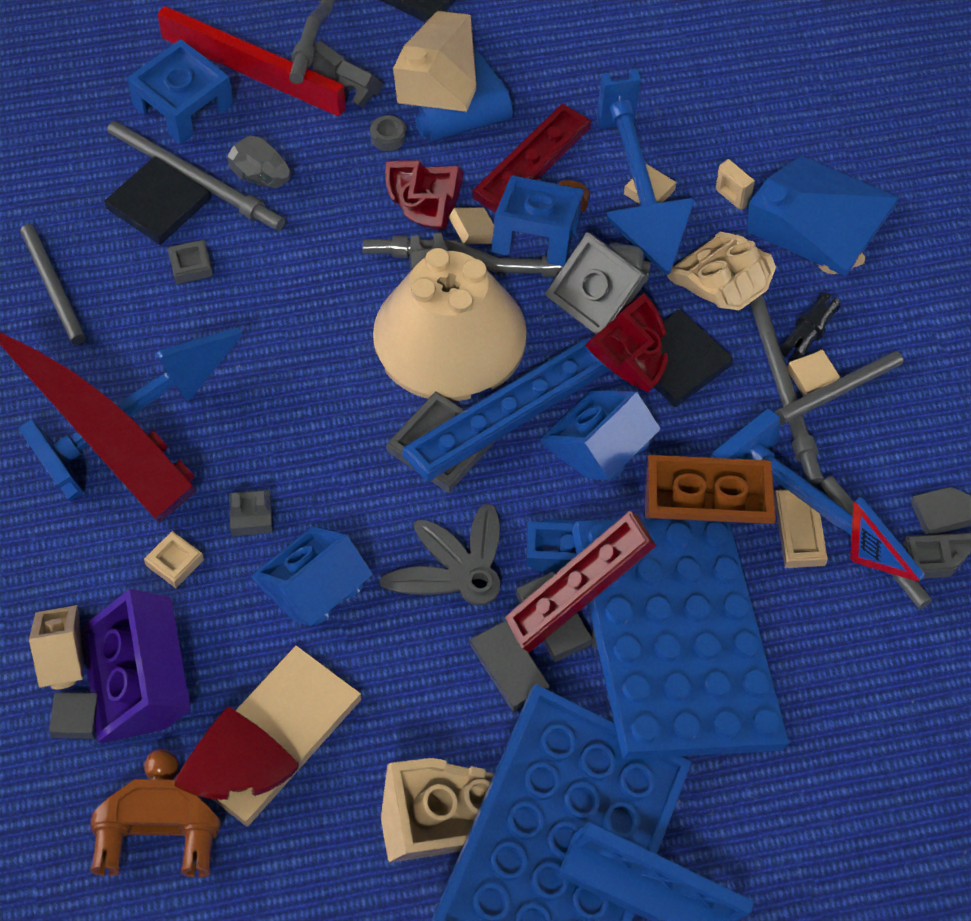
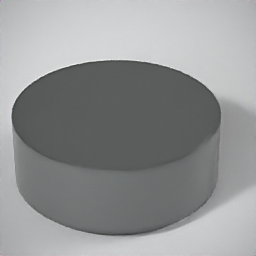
M392 115L378 117L370 126L371 142L382 151L399 149L406 141V126L404 122Z

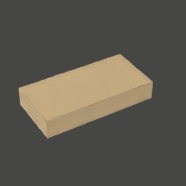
M776 490L774 502L785 568L826 566L828 558L820 514L790 491Z

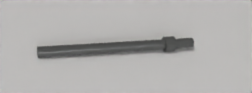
M112 121L107 129L109 134L150 158L158 157L204 189L238 208L239 213L251 221L259 220L276 231H280L283 228L285 218L264 207V202L253 195H243L117 121Z
M762 294L753 300L750 306L784 407L796 401L797 397ZM802 415L788 422L794 439L791 446L796 460L802 464L807 482L812 486H818L824 480L816 458L819 451L814 437L808 433Z

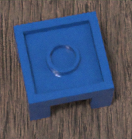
M182 39L127 77L133 107L145 115L147 113L146 103H149L163 114L166 119L168 134L180 145L194 134L191 115L215 97L218 112L221 114L234 105L229 76Z
M511 175L495 213L491 252L509 255L513 231L548 237L547 262L564 267L569 255L571 234L576 235L579 228L584 189Z

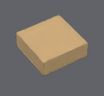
M727 159L719 165L715 189L738 209L743 210L751 201L755 180L731 160Z
M646 164L655 199L658 203H663L675 191L676 182ZM632 178L625 186L624 195L640 204Z
M454 208L449 219L463 244H492L494 224L485 208Z
M823 350L788 363V373L803 397L840 379L839 374Z
M171 531L144 558V561L149 569L174 588H177L204 561V558L200 551Z

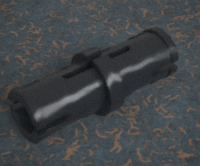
M821 293L808 313L802 314L796 321V329L786 342L781 345V351L785 357H787L793 347L797 348L789 359L790 361L804 357L813 342L819 341L825 334V326L841 307L836 297L827 308L825 307L832 294Z

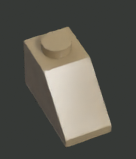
M78 606L35 612L29 642L39 688L51 686L52 689H64L75 685L76 681L83 679L85 666Z

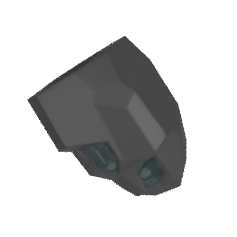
M248 135L236 143L227 155L229 168L243 181L255 183L262 187L279 188L291 179L290 169L286 162L263 138Z

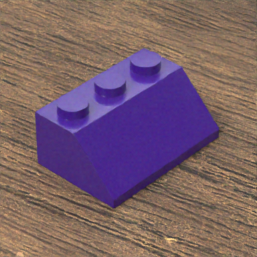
M128 589L81 627L90 693L98 694L95 719L98 742L106 743L165 730L191 711L171 597Z

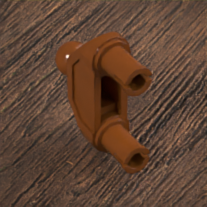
M154 750L147 756L144 763V772L150 780L134 779L106 799L92 814L90 829L96 838L91 873L105 876L106 869H109V876L120 874L119 864L122 838L127 835H158L185 837L183 866L181 867L182 875L195 878V869L199 871V878L210 875L212 839L219 833L220 821L199 797L174 786L175 780L172 779L176 777L179 763L177 757L169 750Z

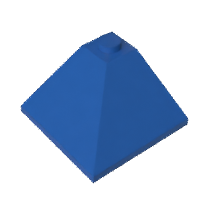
M799 156L767 178L749 202L747 232L821 266L826 265L830 270L847 276L860 254L864 252L897 205L899 197L804 156Z

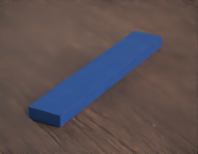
M585 338L403 447L402 456L426 482H429L609 372L610 369L585 347L589 342Z

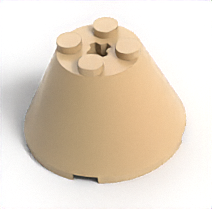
M435 248L428 251L426 257L410 271L382 304L374 323V348L385 367L386 374L403 389L427 399L436 391L450 401H463L471 399L472 394L491 388V390L496 389L515 372L525 352L526 323L517 302L486 270V266L482 261L465 253Z

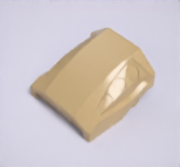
M720 231L715 235V238L672 267L671 273L667 277L676 285L683 286L697 296L715 303L719 308L741 310L768 290L776 265L772 255L758 249L755 242L748 241L743 236Z

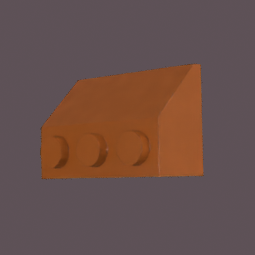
M648 455L645 484V518L775 524L771 461Z

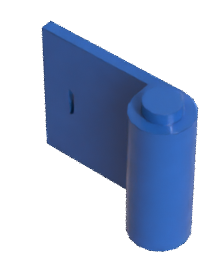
M473 46L476 92L467 112L418 106L420 115L415 117L419 135L427 137L429 142L505 121L513 117L512 103L507 89L475 46Z

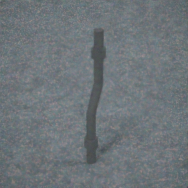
M320 0L317 8L308 16L300 42L295 45L291 56L293 65L289 79L292 83L300 84L303 82L306 69L312 64L315 49L313 46L319 26L331 13L335 0Z
M393 236L392 239H363V254H392L393 258H408L411 240H409L408 236ZM420 240V245L425 249H429L434 245L433 240ZM444 240L448 251H457L470 255L482 261L486 269L494 273L542 274V278H556L563 266L549 264L547 262V255H542V259L497 258L455 240Z

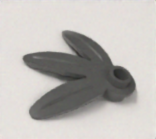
M483 504L477 511L471 527L470 554L446 529L426 520L416 521L414 529L421 543L448 570L426 566L409 567L388 573L380 579L381 587L397 593L438 595L460 591L461 596L472 605L483 606L491 603L496 599L500 591V579L497 573L490 568L496 555L500 536L499 518L495 507L491 504ZM477 579L487 582V586L476 588L472 582Z

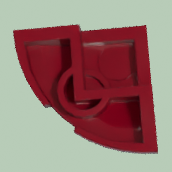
M420 160L386 161V186L392 201L400 205L404 215L412 222L426 228L444 230L450 220L449 216L456 206L464 173L459 166L425 167Z
M645 293L626 307L611 323L585 345L611 371L646 392H649L658 383L664 373L668 360V353L665 352L661 356V338L666 335L665 326L657 309Z
M228 706L193 750L176 777L174 786L197 796L218 800H228L230 791L242 792L248 788H252V795L256 796L284 783L298 770L299 763L269 734Z

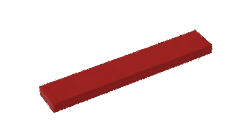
M164 6L157 13L163 39L172 43L182 39L205 58L338 117L345 111V93L342 83L307 68L303 82L294 84L289 79L293 65L292 61Z

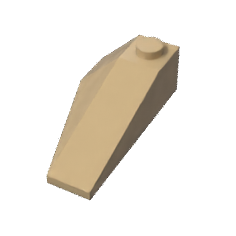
M437 11L404 45L393 67L397 103L467 112L476 92L471 15Z
M435 758L388 764L381 812L388 863L461 851L494 774L485 772L486 769L447 764L445 760Z

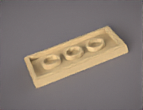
M295 646L235 711L255 723L276 740L299 763V770L361 701V693L298 646ZM296 772L284 783L263 794L254 796L252 795V788H248L242 792L230 791L228 800H212L248 827Z

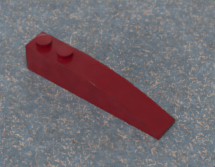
M0 332V346L159 524L196 492L190 483L195 476L180 460L173 464L163 452L168 449V446L153 429L146 434L137 423L107 396L76 373L40 351Z

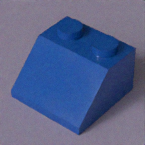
M591 390L540 441L544 447L585 478L612 480L624 471V465L635 454L641 453L650 445V439L660 430V427L638 392Z
M312 526L250 577L293 621L312 626L325 621L332 614V608L343 599L351 598L359 593L363 588V583L373 574L348 535Z

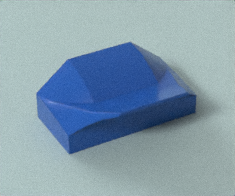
M545 519L544 522L528 521L526 566L544 574L553 572L555 575L577 556L572 527L576 521Z

